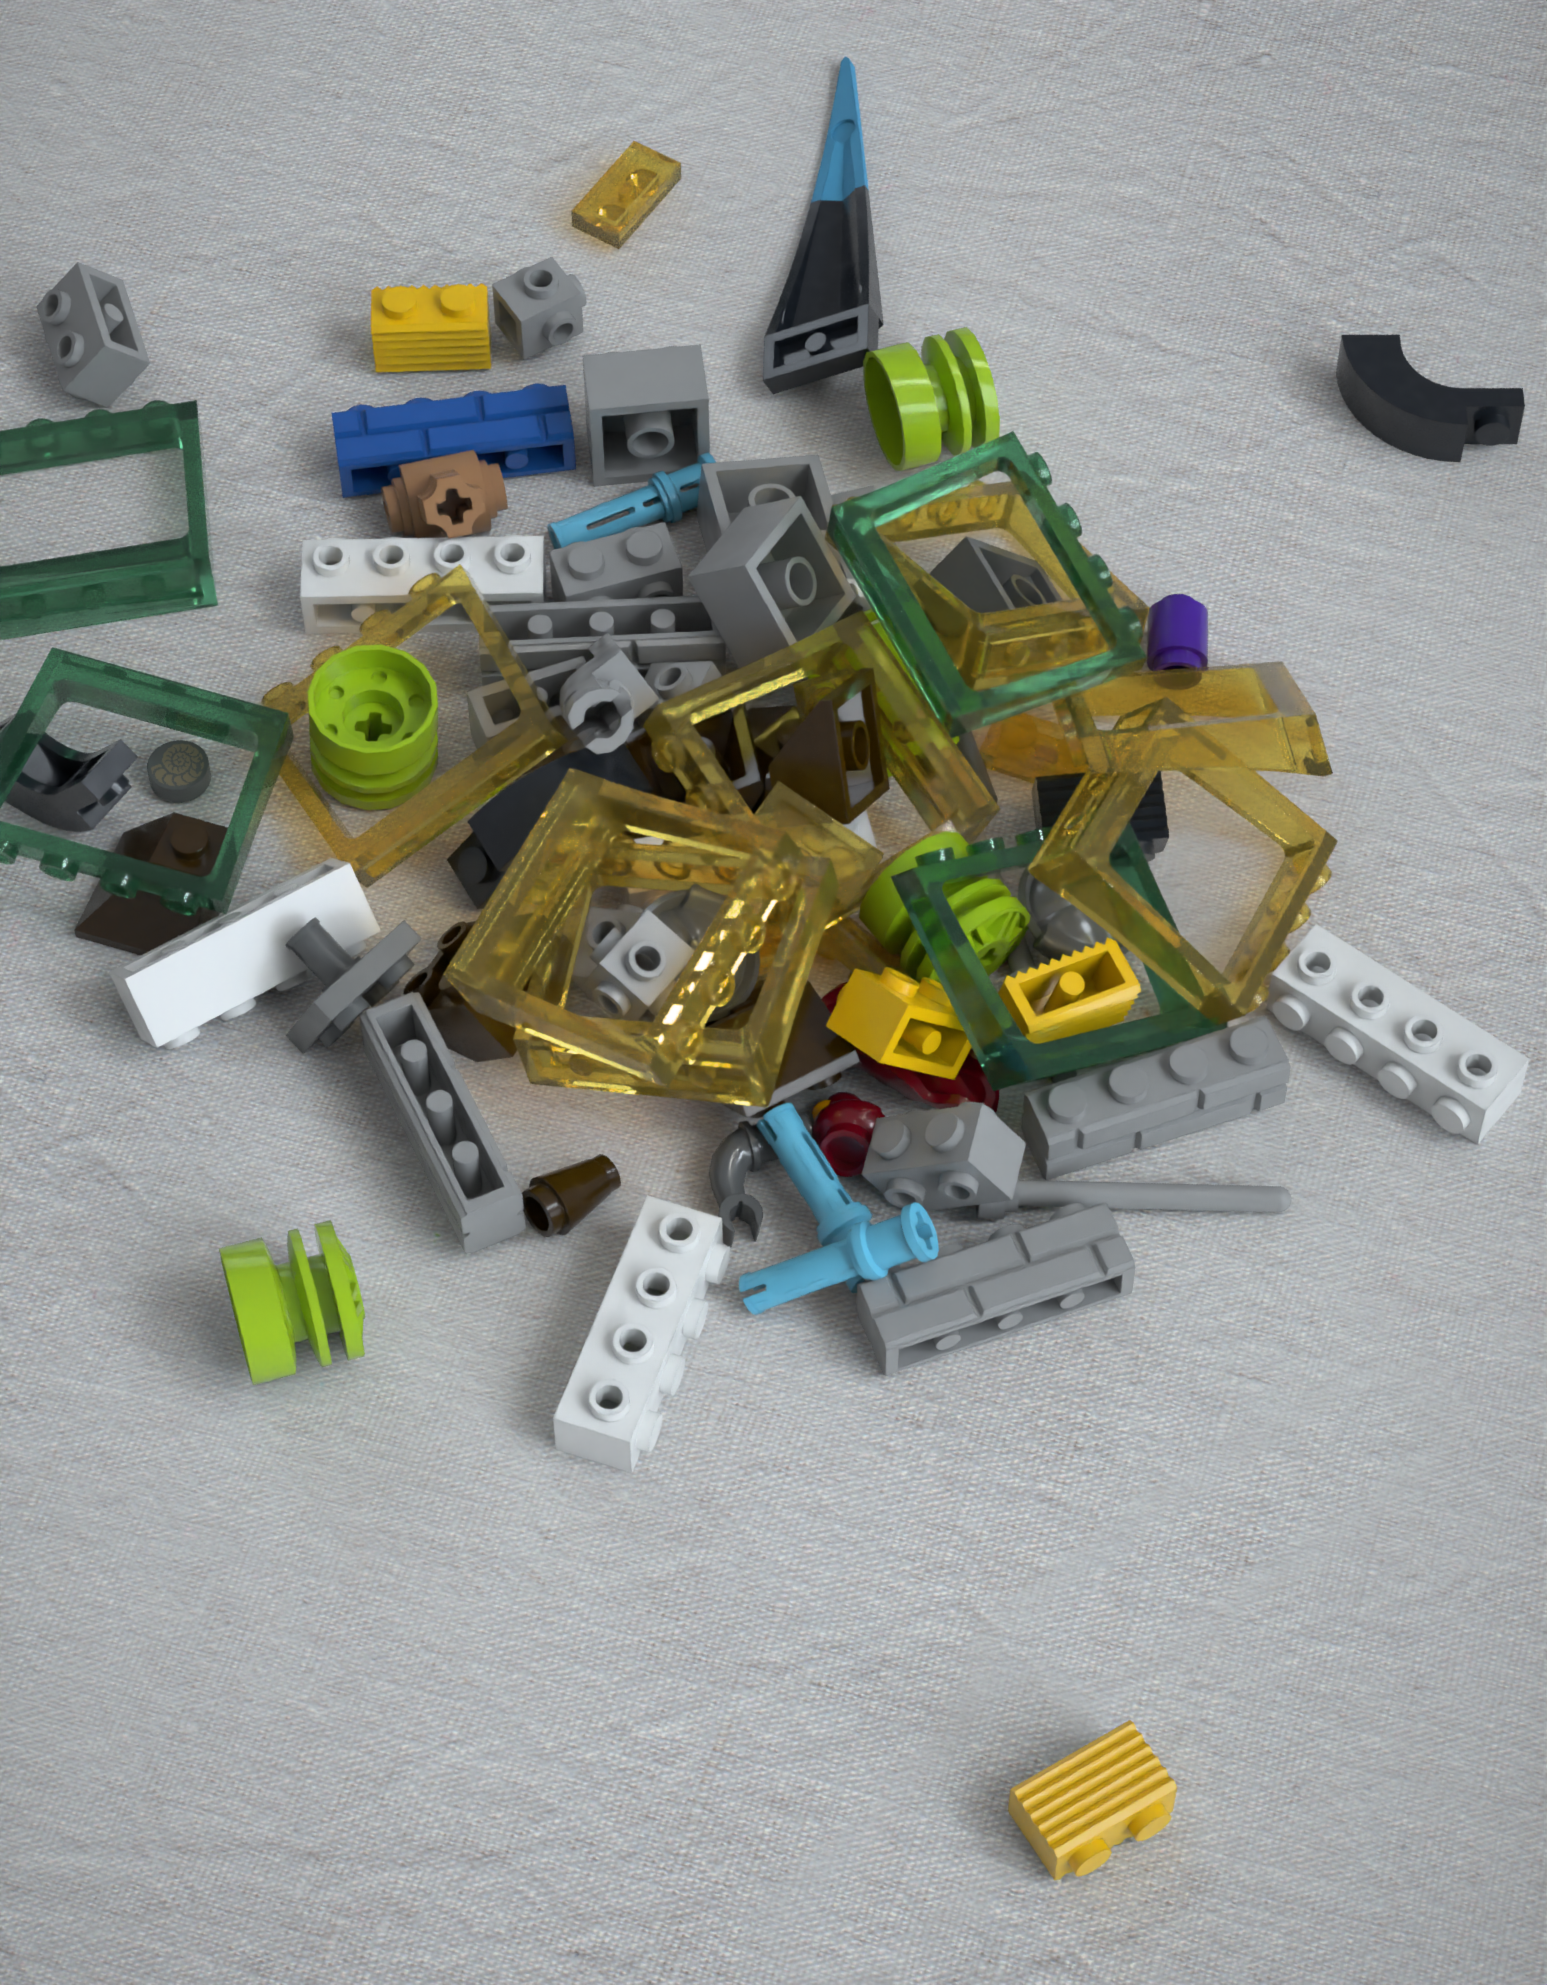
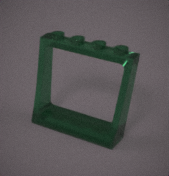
M154 400L147 403L142 409L117 413L96 409L86 414L84 418L59 422L38 418L29 422L26 427L0 431V475L171 448L182 449L189 525L187 534L177 539L0 566V640L218 606L203 435L197 400L175 404Z
M1014 431L895 483L831 507L827 527L829 536L947 740L1142 670L1147 658L1137 641L1143 638V630L1139 619L1128 605L1118 609L1107 590L1112 587L1113 581L1106 563L1098 554H1093L1089 557L1086 555L1077 539L1082 535V527L1077 514L1066 502L1059 506L1056 504L1047 489L1052 484V476L1045 460L1038 452L1027 455ZM999 471L1007 474L1111 650L1022 680L977 692L971 690L965 684L878 534L876 527L990 473Z
M52 647L0 743V808L55 714L67 702L84 704L255 753L215 867L207 876L198 877L3 821H0V863L14 864L19 855L40 861L39 869L43 873L59 880L74 881L77 873L100 878L99 886L102 889L122 898H135L137 891L142 890L160 895V904L182 915H196L198 907L227 914L267 803L294 739L289 713Z
M1100 816L1091 817L1063 826L1066 836L1058 838L1054 837L1052 826L1043 827L1016 835L1015 841L1017 846L1005 848L1003 837H995L966 846L965 849L968 857L958 859L955 858L953 847L943 848L916 856V868L891 876L993 1091L1156 1051L1228 1028L1227 1020L1207 988L1185 946L1130 822L1103 828ZM1095 854L1102 859L1157 998L1160 1013L1159 1015L1036 1044L1029 1041L1023 1035L994 988L945 898L942 887L945 884L1075 856Z

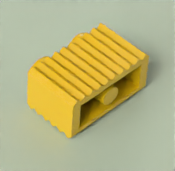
M458 283L451 286L446 284L442 288L436 284L428 288L423 284L418 289L413 285L410 287L400 285L392 288L387 286L383 290L376 286L372 289L371 334L375 371L405 372L491 369V325L487 286L483 283H480L477 287L471 283L467 286Z
M1107 937L1104 944L1096 942L1093 948L1085 946L1082 952L1073 950L1071 956L1062 954L1059 961L1051 958L1048 965L1040 962L1037 969L1029 967L1026 974L1018 971L1015 977L1006 975L986 1017L1009 1060L1015 1063L1125 1021L1124 1016L1128 1015L1127 1011L1131 1010V1005L1135 1004L1134 999L1138 998L1137 994L1141 992L1140 983L1116 940Z
M1128 1720L1011 1788L1008 1812L1054 1880H1059L1066 1873L1071 1872L1080 1877L1091 1873L1104 1864L1112 1854L1111 1848L1114 1845L1121 1844L1126 1838L1133 1836L1139 1842L1161 1831L1171 1820L1170 1813L1174 1809L1177 1786L1174 1779L1169 1777L1166 1768L1161 1765L1158 1756L1153 1754L1150 1745L1145 1743L1143 1735L1137 1731L1134 1722Z

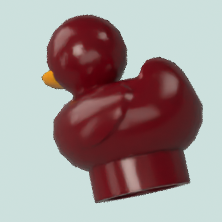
M837 1092L827 1100L818 1102L813 1107L812 1137L836 1175L853 1177L862 1174L876 1119L886 1116L882 1113L879 1106L869 1101H863L855 1094Z

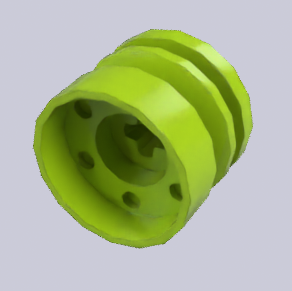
M967 327L947 331L944 339L940 334L925 337L921 346V358L917 350L909 342L866 352L863 361L866 402L879 446L887 462L895 471H902L938 461L941 454V439L953 456L967 454L971 446L975 450L996 446L1000 432V416L993 377L982 347L976 336Z
M382 644L354 646L332 655L315 672L307 691L311 769L322 789L340 803L363 810L392 809L413 800L431 783L438 765V698L435 681L426 666L409 653Z
M945 831L928 837L906 850L880 874L870 886L860 905L859 919L890 954H901L900 966L909 977L916 979L919 984L923 977L933 979L949 987L957 993V996H960L983 982L1007 960L1009 955L1019 946L1029 929L1027 924L1030 922L1031 915L1016 897H1010L1011 892L1000 879L988 878L989 867L958 832Z
M331 1220L314 1224L319 1254L309 1257L306 1255L298 1228L289 1230L287 1236L288 1262L275 1265L262 1237L219 1248L228 1293L253 1385L295 1375V1343L309 1341L321 1367L332 1365L327 1339L329 1334L339 1332L348 1361L364 1357L365 1355L362 1340L365 1311L351 1256L336 1236Z

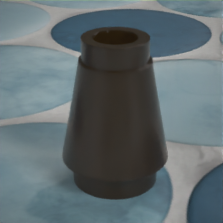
M599 1154L592 1159H586L534 1177L530 1181L529 1188L522 1192L523 1212L532 1227L542 1236L550 1237L555 1233L566 1235L610 1196L611 1192L621 1186L619 1172L607 1156Z

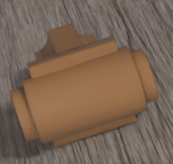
M474 450L398 465L401 477L393 478L391 480L392 485L381 487L382 500L390 532L402 531L404 537L413 535V538H454L491 531V519L497 518V511L508 509L505 485L498 463L487 465L485 460L478 461Z

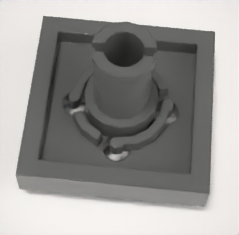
M316 917L310 920L285 946L299 957L325 987L322 989L323 993L312 1002L286 1034L288 1039L303 1054L318 1040L327 1048L330 1047L355 1023L354 1020L369 1006L374 1007L415 965L408 955L422 938L404 920L362 958L358 956L353 960L322 927Z

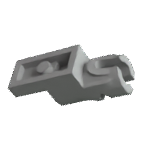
M606 633L588 647L594 658L574 672L560 689V709L563 718L576 736L582 740L584 746L596 754L613 752L623 744L634 729V719L659 700L658 696L610 635Z

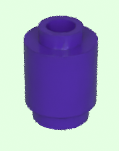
M1171 594L1154 603L1148 610L1147 666L1153 672V679L1162 686L1169 688L1190 687L1199 682L1202 672L1208 665V611L1203 604L1188 595Z

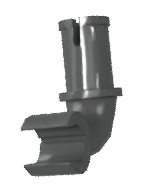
M805 1112L798 1113L812 1137V1128ZM747 1120L739 1122L738 1129L723 1139L712 1155L709 1170L711 1188L720 1208L718 1217L722 1218L723 1243L730 1246V1248L732 1247L735 1235L732 1224L735 1217H739V1220L749 1224L754 1242L757 1240L763 1220V1208L759 1201L753 1196L745 1194L744 1182L746 1172L759 1171L761 1163L779 1159L762 1132L757 1128V1124L751 1125Z

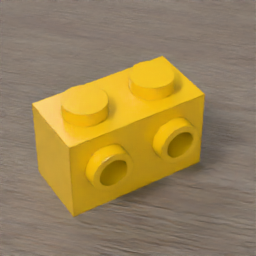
M885 967L881 975L854 969L848 983L839 992L836 1006L826 1027L879 1063L955 1080L984 1023L954 1004L957 993L949 987L927 977H923L919 984L911 977L895 969Z

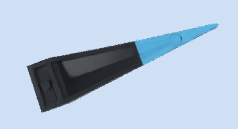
M846 56L842 59L822 161L801 239L778 305L764 336L763 382L772 394L863 367L866 352L878 349V329L884 325L855 66Z

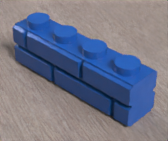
M537 383L517 391L491 394L487 391L479 390L459 398L433 401L429 398L421 397L414 398L400 405L376 408L370 405H356L347 411L331 413L343 498L380 494L381 487L392 485L391 480L393 478L401 477L398 465L470 450L475 451L478 461L485 460L487 465L498 463L503 478L576 470L574 431L566 385L549 387L545 384Z

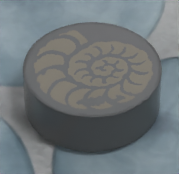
M184 740L167 742L155 749L148 759L147 772L150 786L153 792L165 801L183 803L194 800L202 795L210 784L211 771L207 754L200 746L193 742Z

